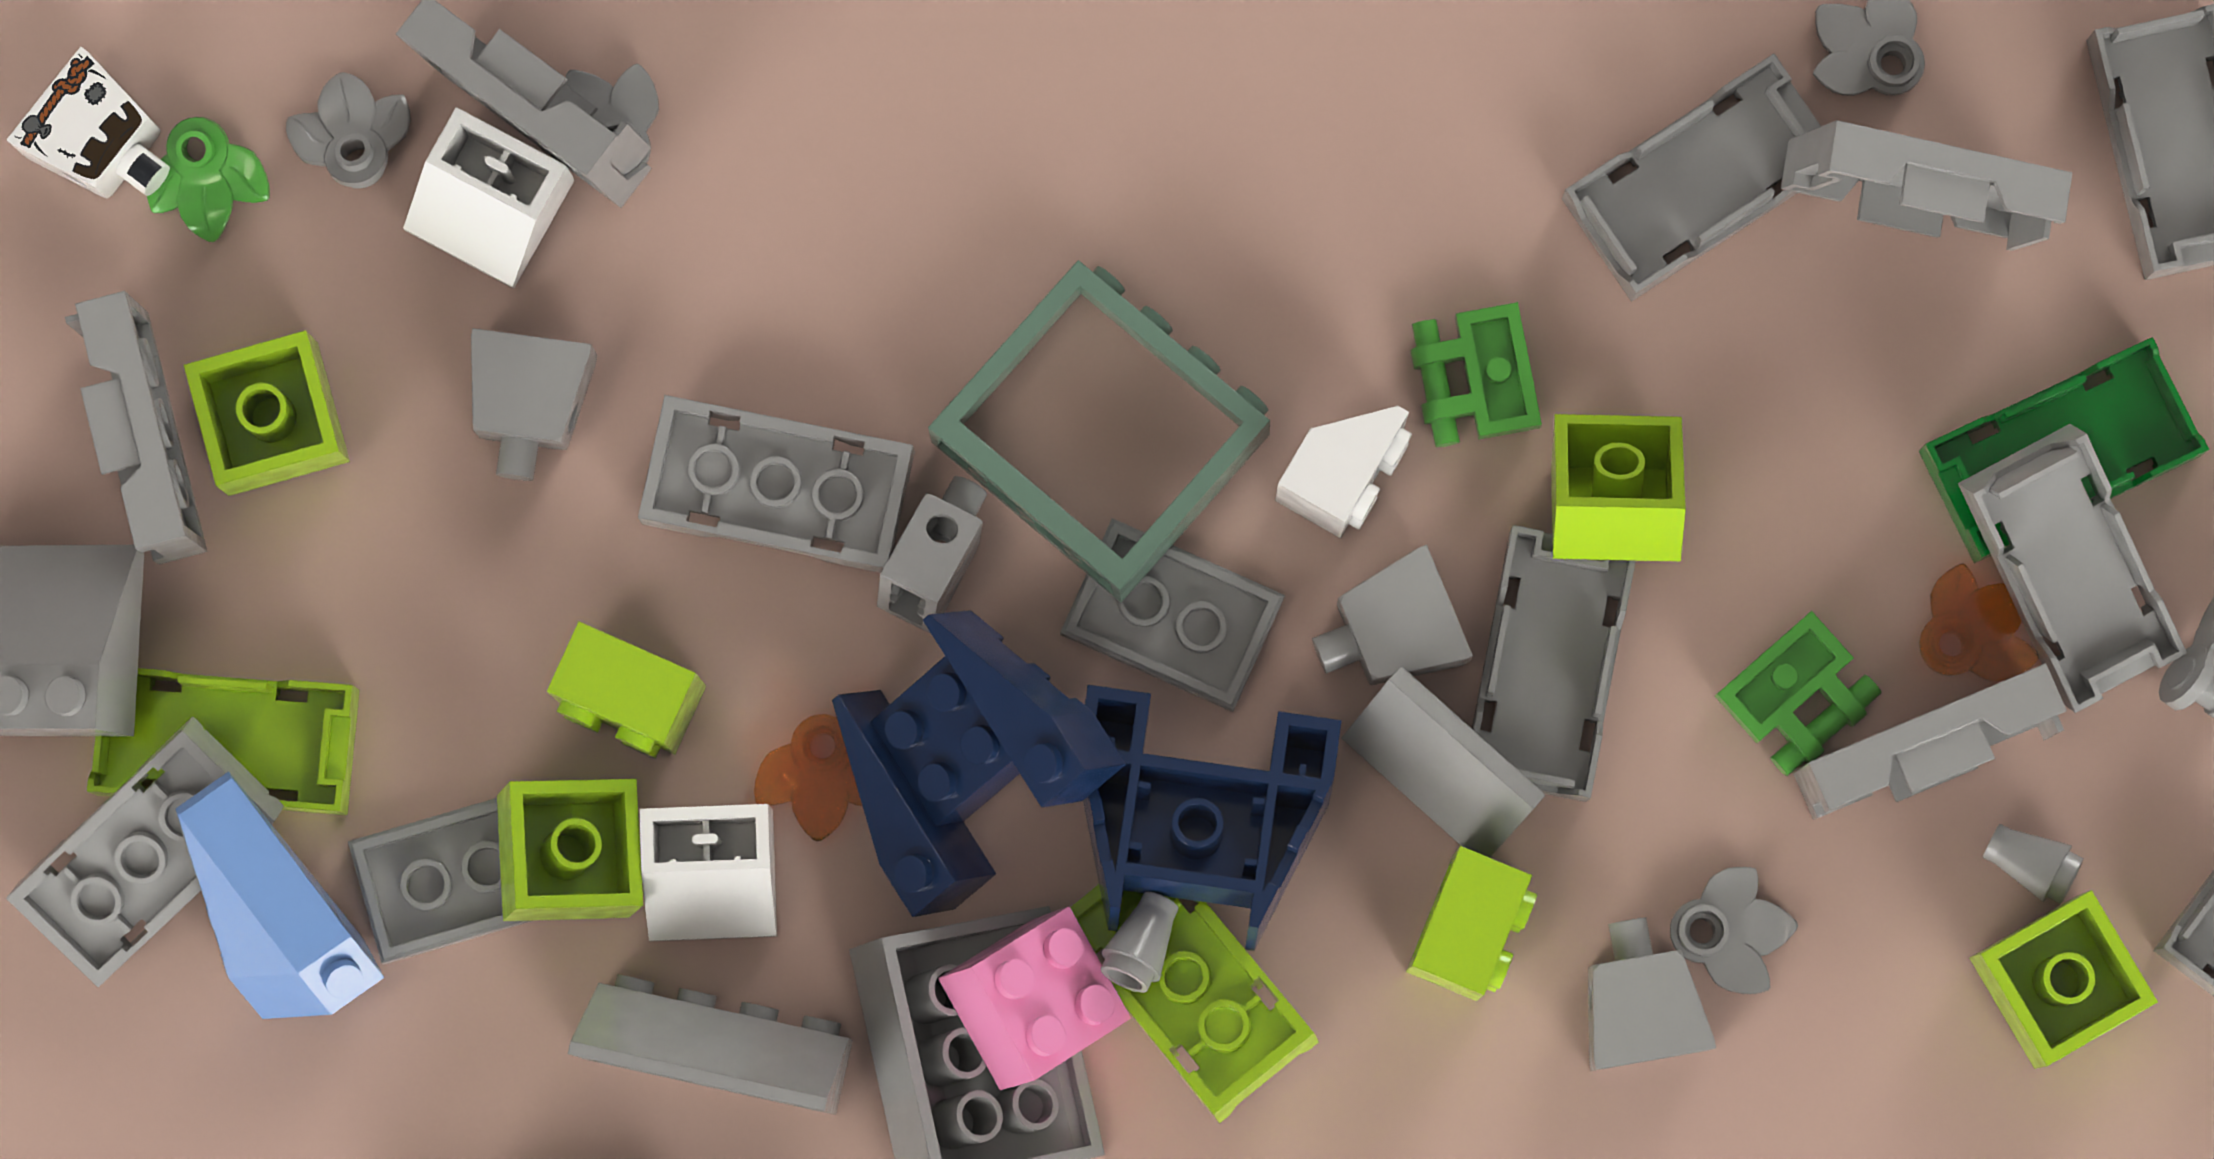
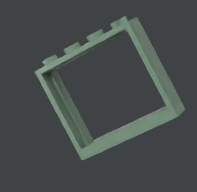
M1078 260L932 422L928 430L931 443L1122 603L1270 435V419L1265 416L1268 412L1267 406L1252 391L1244 386H1240L1235 391L1217 376L1221 369L1209 355L1196 346H1192L1187 351L1169 335L1173 329L1161 315L1148 306H1144L1139 311L1121 295L1125 292V289L1113 275L1100 266H1097L1092 272ZM1080 294L1239 426L1123 558L1111 550L964 425Z

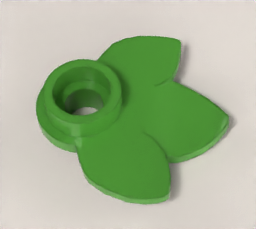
M192 117L179 122L171 130L166 144L167 154L160 159L170 167L169 173L162 185L153 194L147 196L153 213H164L178 208L180 216L188 229L208 242H215L220 238L228 224L233 209V200L250 203L268 201L270 198V186L263 165L252 150L229 143L225 131L215 121L205 117ZM193 137L201 139L205 144V155L199 161L193 159L187 151L188 142Z

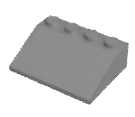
M134 545L0 546V736H134L144 552L141 553L136 550Z
M1050 906L883 937L849 949L895 1159H1091L1105 1155L1082 1050L1035 1081L999 1090L938 980L942 975L1032 919L1051 913Z
M617 974L615 986L598 983L570 1041L568 1054L589 1061L833 1115L837 1113L853 1042L850 1038L839 1036L841 1024L837 1022L804 1016L802 1027L777 1022L779 1013L777 1009L742 1002L738 1014L714 1008L717 996L679 988L677 1000L652 995L654 982Z

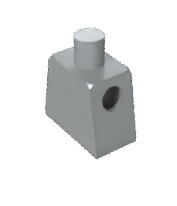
M472 328L473 430L479 438L501 442L496 470L497 476L514 480L533 481L538 447L567 450L597 361V353L591 344Z
M954 476L942 499L932 494H925L880 574L877 607L930 633L923 619L929 614L945 613L980 543L983 521L976 517L987 496V492L981 486L964 477ZM935 540H942V541H945V542H947V543H939V542H936Z
M1427 545L1417 548L1340 596L1337 601V607L1345 625L1312 638L1314 648L1326 674L1360 661L1370 685L1386 683L1400 667L1406 669L1412 676H1418L1465 665L1473 657Z
M1646 918L1608 924L1615 961L1592 965L1588 968L1590 1070L1607 1069L1715 1049L1716 1044L1682 951L1675 950L1653 954Z

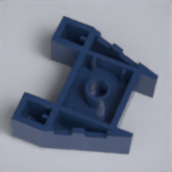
M971 610L929 614L923 619V622L945 656L891 704H889L881 690L840 694L832 700L879 865L912 917L954 910L996 875V872L964 821L1016 776L1021 774L1041 808L1085 800L1126 765L1094 713L1077 698L1069 699L1049 682L1051 677L1035 663L1027 664L1002 643L1004 637Z
M1088 685L1085 706L1094 713L1126 763L1124 767L1083 800L1108 930L1118 931L1123 891L1138 893L1154 892L1166 897L1250 908L1245 950L1255 951L1329 806L1342 720L1278 711L1270 769L1265 771L1144 754L1151 693Z

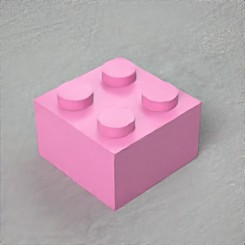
M1070 906L1032 919L938 978L999 1090L1035 1081L1131 1019L1112 982L1102 974V964Z

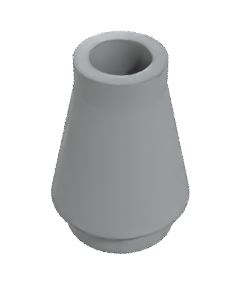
M2002 824L1998 825L1983 855L1984 859L1996 864L2042 902L2048 897L2060 904L2066 897L2084 858L2070 852L2072 845L2012 830Z
M1154 892L1143 893L1137 907L1102 950L1101 954L1105 959L1101 967L1102 974L1123 988L1135 992H1147L1151 982H1157L1161 978L1173 920L1179 910L1178 906L1160 894Z

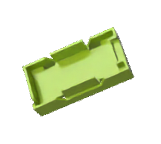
M138 668L134 736H95L93 764L88 777L87 792L98 796H112L134 775L149 757L193 716L202 724L204 730L206 729L268 791L269 789L298 791L297 801L279 800L284 805L282 810L348 815L360 690L349 684L298 680L269 681L182 674L166 670ZM156 680L173 681L182 685L181 693L152 690V687L155 686ZM281 690L308 692L307 702L278 700V696H280ZM153 767L147 772L148 776L146 779L157 780L165 771L162 768L157 771Z
M1099 884L1070 907L1096 954L1104 949L1116 934V931L1108 930ZM1123 891L1118 930L1137 907L1143 893ZM1166 897L1173 901L1179 910L1173 920L1160 980L1151 982L1148 991L1144 993L1128 990L1114 982L1112 984L1125 1008L1220 1124L1240 1102L1295 1057L1309 1051L1319 1041L1312 1029L1206 902L1194 901L1197 905L1190 914L1178 898ZM1261 981L1277 1001L1271 1011L1252 989L1255 986L1260 990L1263 987ZM1181 1046L1199 1066L1196 1072L1193 1070L1188 1074L1176 1059L1179 1056L1177 1049Z

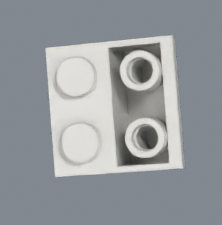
M456 107L425 161L403 229L514 289L575 180L565 164Z
M1399 406L1311 428L1278 483L1275 501L1339 538L1342 537L1348 525L1359 530L1378 498L1377 495L1380 488L1373 485L1378 473L1381 470L1391 476L1409 445L1408 442L1412 433L1404 429L1409 412Z
M769 804L640 809L641 875L649 941L777 937L773 809Z

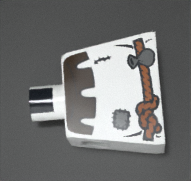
M81 46L7 138V141L29 160L106 199L114 194L124 180L144 195L149 196L162 185L170 170L166 163L148 150L159 137L160 128L91 54Z

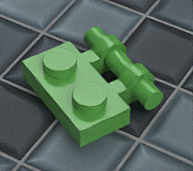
M1518 302L1456 313L1455 323L1458 339L1440 341L1436 319L1423 320L1412 324L1416 347L1410 350L1414 369L1421 370L1427 401L1421 405L1424 424H1431L1435 447H1447L1460 443L1456 419L1474 415L1478 440L1541 428L1542 422ZM1463 360L1469 394L1451 397L1445 364Z
M1811 611L1718 692L1715 697L1756 743L1760 742L1775 727L1780 731L1787 743L1772 755L1770 759L1780 772L1788 776L1804 761L1809 763L1820 757L1824 753L1822 745L1846 724L1854 727L1867 715L1864 708L1882 692L1866 674L1850 688H1847L1836 674L1854 657ZM1819 690L1830 705L1805 726L1793 712Z

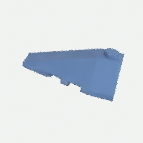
M229 771L175 809L193 869L205 900L210 924L218 942L225 972L230 981L262 1019L332 1015L384 978L364 938Z

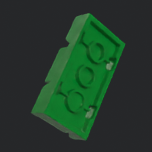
M2153 337L2110 356L2084 371L2007 408L1981 417L1926 443L1919 450L1974 564L1990 557L1991 554L1958 483L2068 424L2087 433L2112 488L2110 499L2193 461L2209 451L2204 438L2198 433L2160 358L2159 348ZM2102 371H2105L2107 376L2110 375V380L2087 391L2085 390L2083 384L2087 381V378ZM1991 423L1994 429L1997 428L1998 433L1975 444H1972L1968 434ZM2152 458L2154 465H2152L2153 470L2134 479L2136 476L2133 471L2127 474L2126 470ZM2088 477L2081 478L2089 499L2096 496ZM1999 522L1995 526L2005 548H2007L2010 544L2006 535L2002 533Z

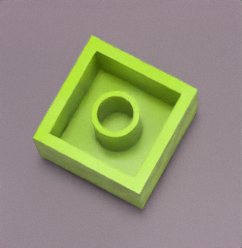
M306 330L184 364L215 485L228 496L350 462L319 345Z
M1554 415L1551 461L1553 559L1681 561L1686 510L1682 417Z
M578 621L547 692L560 703L556 712L564 715L563 718L596 733L599 732L602 723L618 729L615 738L622 741L623 745L656 759L660 748L674 755L676 754L706 685L695 672Z
M637 779L509 781L497 795L503 921L629 918L643 906Z
M1460 846L1452 856L1406 972L1475 1001L1483 997L1486 990L1494 993L1497 989L1499 990L1514 955L1503 950L1510 930L1519 934L1520 930L1525 928L1538 895L1527 890L1532 875Z
M2092 890L2075 896L1969 958L2034 1069L2051 1065L2158 1003Z

